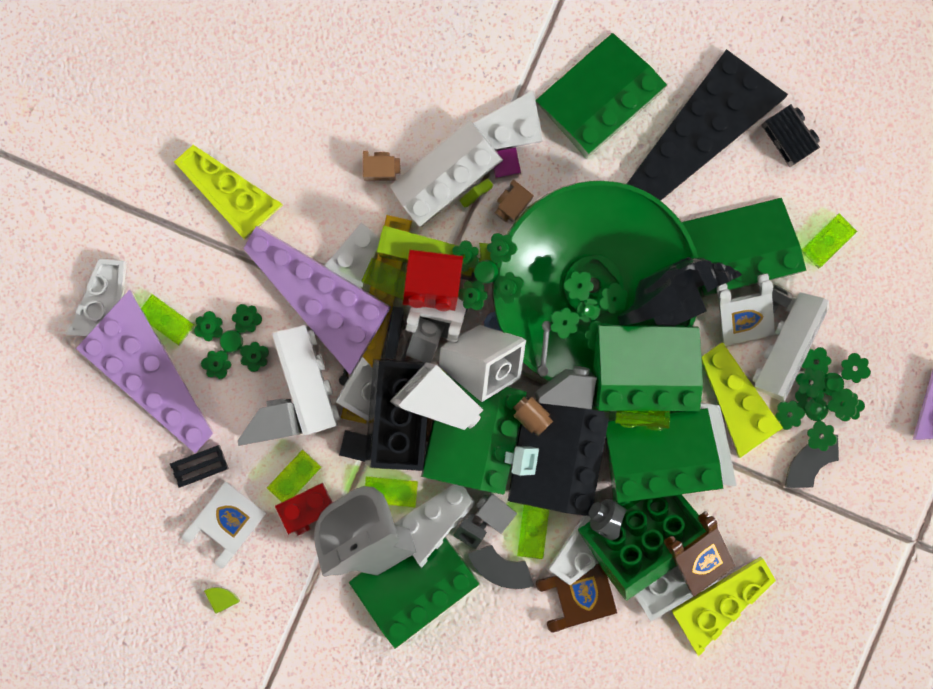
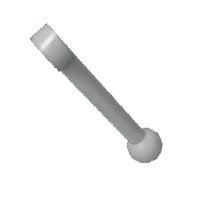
M545 321L542 324L544 336L541 365L537 368V373L540 376L548 374L546 358L549 331L552 324L550 321Z

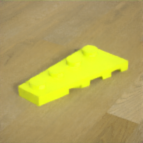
M195 145L188 148L174 161L244 240L252 234L256 226H261L283 206L282 203Z
M723 342L701 356L704 370L715 393L717 403L720 405L728 432L735 445L738 458H741L783 427Z
M760 556L671 610L698 657L705 651L704 648L712 640L715 641L722 634V630L732 621L737 620L741 616L740 613L749 604H753L776 580L765 560Z

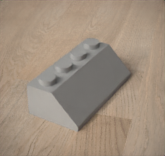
M281 398L266 401L267 407L259 408L237 440L238 446L303 434L291 399Z

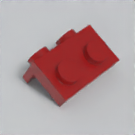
M321 483L275 505V508L288 535L295 532L296 536L311 530L309 524L317 521L322 511L333 502L324 483Z

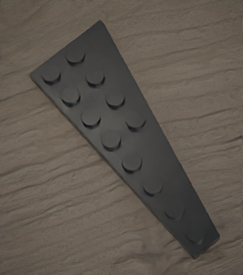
M726 49L627 182V185L644 190L661 201L782 102L788 94Z

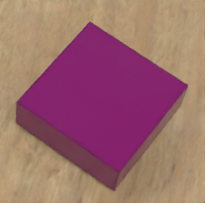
M516 147L496 151L503 161L493 168L495 179L521 174Z

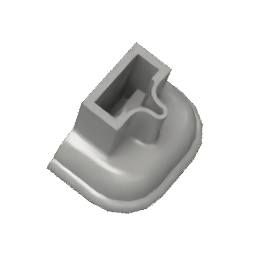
M362 486L350 491L323 510L316 522L314 543L323 577L343 575L351 571L379 575L416 553L410 529L394 525L391 510L384 495L374 487Z

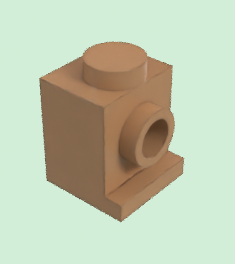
M363 151L364 181H396V174H400L401 169L400 158L390 156L389 152H374V156H370L368 151Z
M513 179L509 186L512 190L508 191L506 189L497 200L500 205L494 213L503 221L507 222L510 220L514 223L531 202L534 195Z

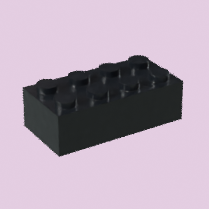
M373 359L365 464L368 467L423 471L427 417L399 408L390 401L426 362Z

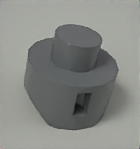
M606 499L601 503L596 502L591 506L588 513L591 518L590 526L595 532L606 539L614 540L619 537L622 520L627 509L612 499Z

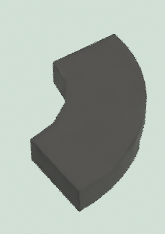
M835 434L837 436V443L829 446L827 451H821L819 448L812 449L808 444L800 450L788 468L785 488L814 487L815 477L819 470L828 463L839 461L838 434Z
M493 545L467 553L474 568L485 579L495 585L509 589H525L534 586L525 560L518 562L506 560L497 554Z

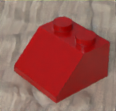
M409 250L403 305H409L413 308L428 307L436 308L439 311H455L463 256Z

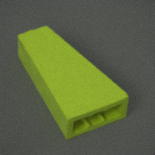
M383 226L377 253L380 257L408 263L409 250L454 255L452 249L458 245ZM469 268L466 272L461 271V276L471 278L475 268Z

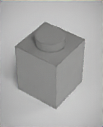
M420 317L415 333L413 332L406 356L431 363L444 326Z
M493 493L489 497L484 494L475 506L479 509L476 515L500 534L503 533L517 515L513 508Z

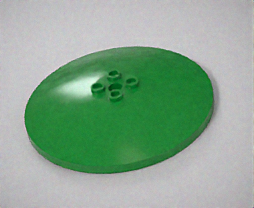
M600 180L578 182L558 188L528 207L507 233L512 237V242L516 244L517 252L511 255L509 262L501 261L495 263L498 268V276H505L506 273L512 272L515 277L518 276L523 279L524 286L521 289L523 292L522 297L515 298L513 303L507 304L503 301L502 297L496 295L498 287L495 281L492 282V298L498 325L503 333L519 336L526 340L523 363L538 374L537 368L541 365L544 336L543 322L550 321L553 323L551 321V314L554 311L561 312L565 307L569 308L571 312L577 313L576 308L581 300L569 298V291H566L563 286L564 281L570 278L572 272L577 271L581 273L586 271L590 273L591 278H596L599 281L598 289L595 292H589V297L587 298L596 300L598 304L602 297L601 290L608 288L612 283H618L621 289L627 291L628 296L625 298L627 307L624 310H617L616 313L611 314L607 309L600 307L599 316L595 319L601 322V324L607 322L610 325H620L618 316L633 305L635 291L640 280L684 258H698L693 241L683 223L671 209L653 195L634 186ZM700 286V287H698L697 289H698V291H699V293H700V296H701V286ZM696 317L676 326H693ZM579 318V322L576 324L577 331L570 333L565 339L558 337L557 332L549 331L546 358L548 374L541 376L542 378L550 381L565 369L573 370L574 366L586 367L590 369L589 372H593L595 350L587 346L588 339L584 335L587 330H590L589 325L591 322H584ZM654 318L634 324H628L657 326Z

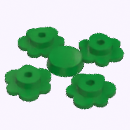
M500 233L492 235L491 243L487 245V250L491 252V260L479 262L477 257L479 250L477 247H472L471 242L468 240H464L459 246L453 247L452 252L454 255L463 256L465 254L461 271L466 272L469 268H475L474 274L478 280L473 283L466 281L464 288L459 290L458 298L463 301L464 308L482 309L483 301L488 297L484 291V284H490L494 281L498 287L496 295L502 297L505 303H513L515 298L522 297L523 279L518 276L515 277L512 272L506 273L505 276H498V268L495 264L501 261L509 262L511 255L517 252V246L512 242L510 235L506 234L503 236Z
M574 271L571 273L570 278L564 281L563 286L566 291H569V298L581 300L576 308L577 313L571 312L567 307L563 308L561 312L554 311L551 314V321L553 323L550 329L553 332H557L558 337L565 339L570 333L577 331L576 324L579 322V318L584 322H591L589 325L590 330H587L584 335L588 339L587 346L595 350L597 324H601V322L595 319L599 316L600 307L607 309L611 314L616 313L617 310L622 311L627 307L625 298L628 296L626 290L621 289L618 283H612L608 288L601 290L602 297L598 304L594 299H587L589 291H592L594 288L593 283L590 282V273Z
M238 305L236 313L232 315V321L236 323V330H227L224 333L222 327H220L223 324L222 319L216 318L215 313L212 311H207L203 317L199 316L196 318L195 335L203 337L205 341H211L213 337H220V346L223 349L217 353L209 351L207 357L201 361V367L207 370L206 375L208 377L225 378L227 370L232 366L231 362L228 361L227 353H235L239 350L243 356L240 360L241 364L247 366L251 372H256L260 369V366L264 367L267 365L266 357L269 355V349L266 346H260L258 342H252L250 346H242L243 338L240 333L246 331L254 332L256 326L262 322V316L256 313L257 308L255 306ZM253 354H256L255 359L252 358Z
M818 347L815 350L810 349L802 364L804 369L812 368L814 371L821 370L824 372L825 378L823 382H825L826 387L824 390H820L819 395L815 397L821 399L824 398V393L832 396L833 392H840L844 389L843 379H852V382L859 383L861 378L866 379L871 374L869 367H867L869 364L868 359L861 358L858 353H851L848 356V360L845 359L841 362V366L844 368L841 371V376L837 373H828V365L831 364L832 360L827 356V351L823 347ZM854 366L857 367V371L853 370ZM798 390L795 393V399L798 401V406L805 410L808 402L807 399L811 397L807 394H801ZM853 393V397L858 399V395ZM858 399L859 403L855 406V416H844L839 419L841 421H849L851 418L853 420L859 419V412L865 409V403Z
M806 368L804 373L796 376V383L800 385L799 392L807 394L812 399L807 402L805 410L799 407L798 403L794 400H791L789 403L780 402L777 406L778 412L775 414V417L780 421L784 430H790L793 426L799 427L801 425L800 419L804 418L806 413L809 419L817 421L814 423L813 428L807 431V435L810 437L808 440L809 447L827 451L829 446L837 443V436L833 434L834 427L832 425L826 426L821 420L828 415L829 410L835 412L837 418H843L844 416L853 417L856 414L855 406L858 405L859 401L856 397H853V392L847 388L842 389L840 392H833L832 400L828 402V405L825 400L815 398L819 395L820 390H824L826 387L825 382H823L825 374L821 370L814 371L812 368Z

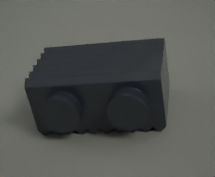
M792 104L761 124L789 167H792L820 148L818 145L820 142L818 135L813 129L808 130L803 122L805 121L804 114L798 107L794 108Z

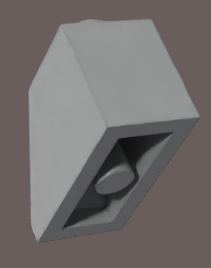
M574 366L573 370H563L539 388L535 393V397L539 403L591 409L596 377L592 372H589V368Z

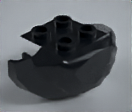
M687 257L640 280L635 291L634 303L629 309L618 316L619 324H634L654 318L657 326H676L707 312L697 289L698 287L705 285L707 292H710L717 286L728 283L742 274L731 266H726L720 262H711L704 258Z

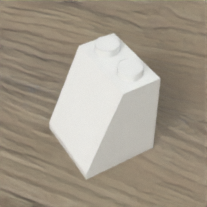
M479 325L459 336L457 343L447 342L440 348L439 367L478 400L483 402L521 379L526 340L519 336Z
M428 362L390 401L393 405L463 430L467 427L470 429L475 426L481 418L479 414L483 411L436 364Z

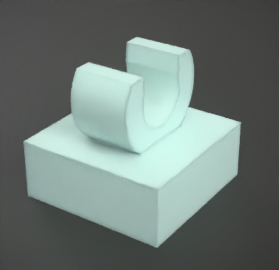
M531 446L515 447L514 453L506 452L504 462L513 464L511 471L513 474L535 475L539 448Z

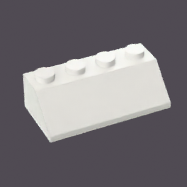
M468 120L392 183L390 187L404 209L417 225L422 227L502 162L503 159L474 123Z
M799 292L797 298L792 297V301L786 309L790 313L786 321L781 320L776 329L775 335H778V338L774 345L769 344L764 354V358L767 361L763 369L758 367L752 381L756 383L754 387L757 391L783 403L785 402L829 310L828 299Z
M304 325L272 333L303 436L338 426L337 420H340L341 416L337 404L332 405L329 395L333 394L329 379L324 380L321 370L325 369L322 355H316L314 345H317L318 342L313 330H309L308 326Z

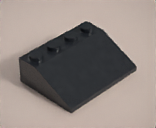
M539 403L550 414L548 417L553 422L539 436L534 432L530 433L522 424L520 425L517 447L531 446L539 448L535 475H517L512 473L508 501L562 513L589 516V510L594 504L610 412L599 411L596 407L586 409Z

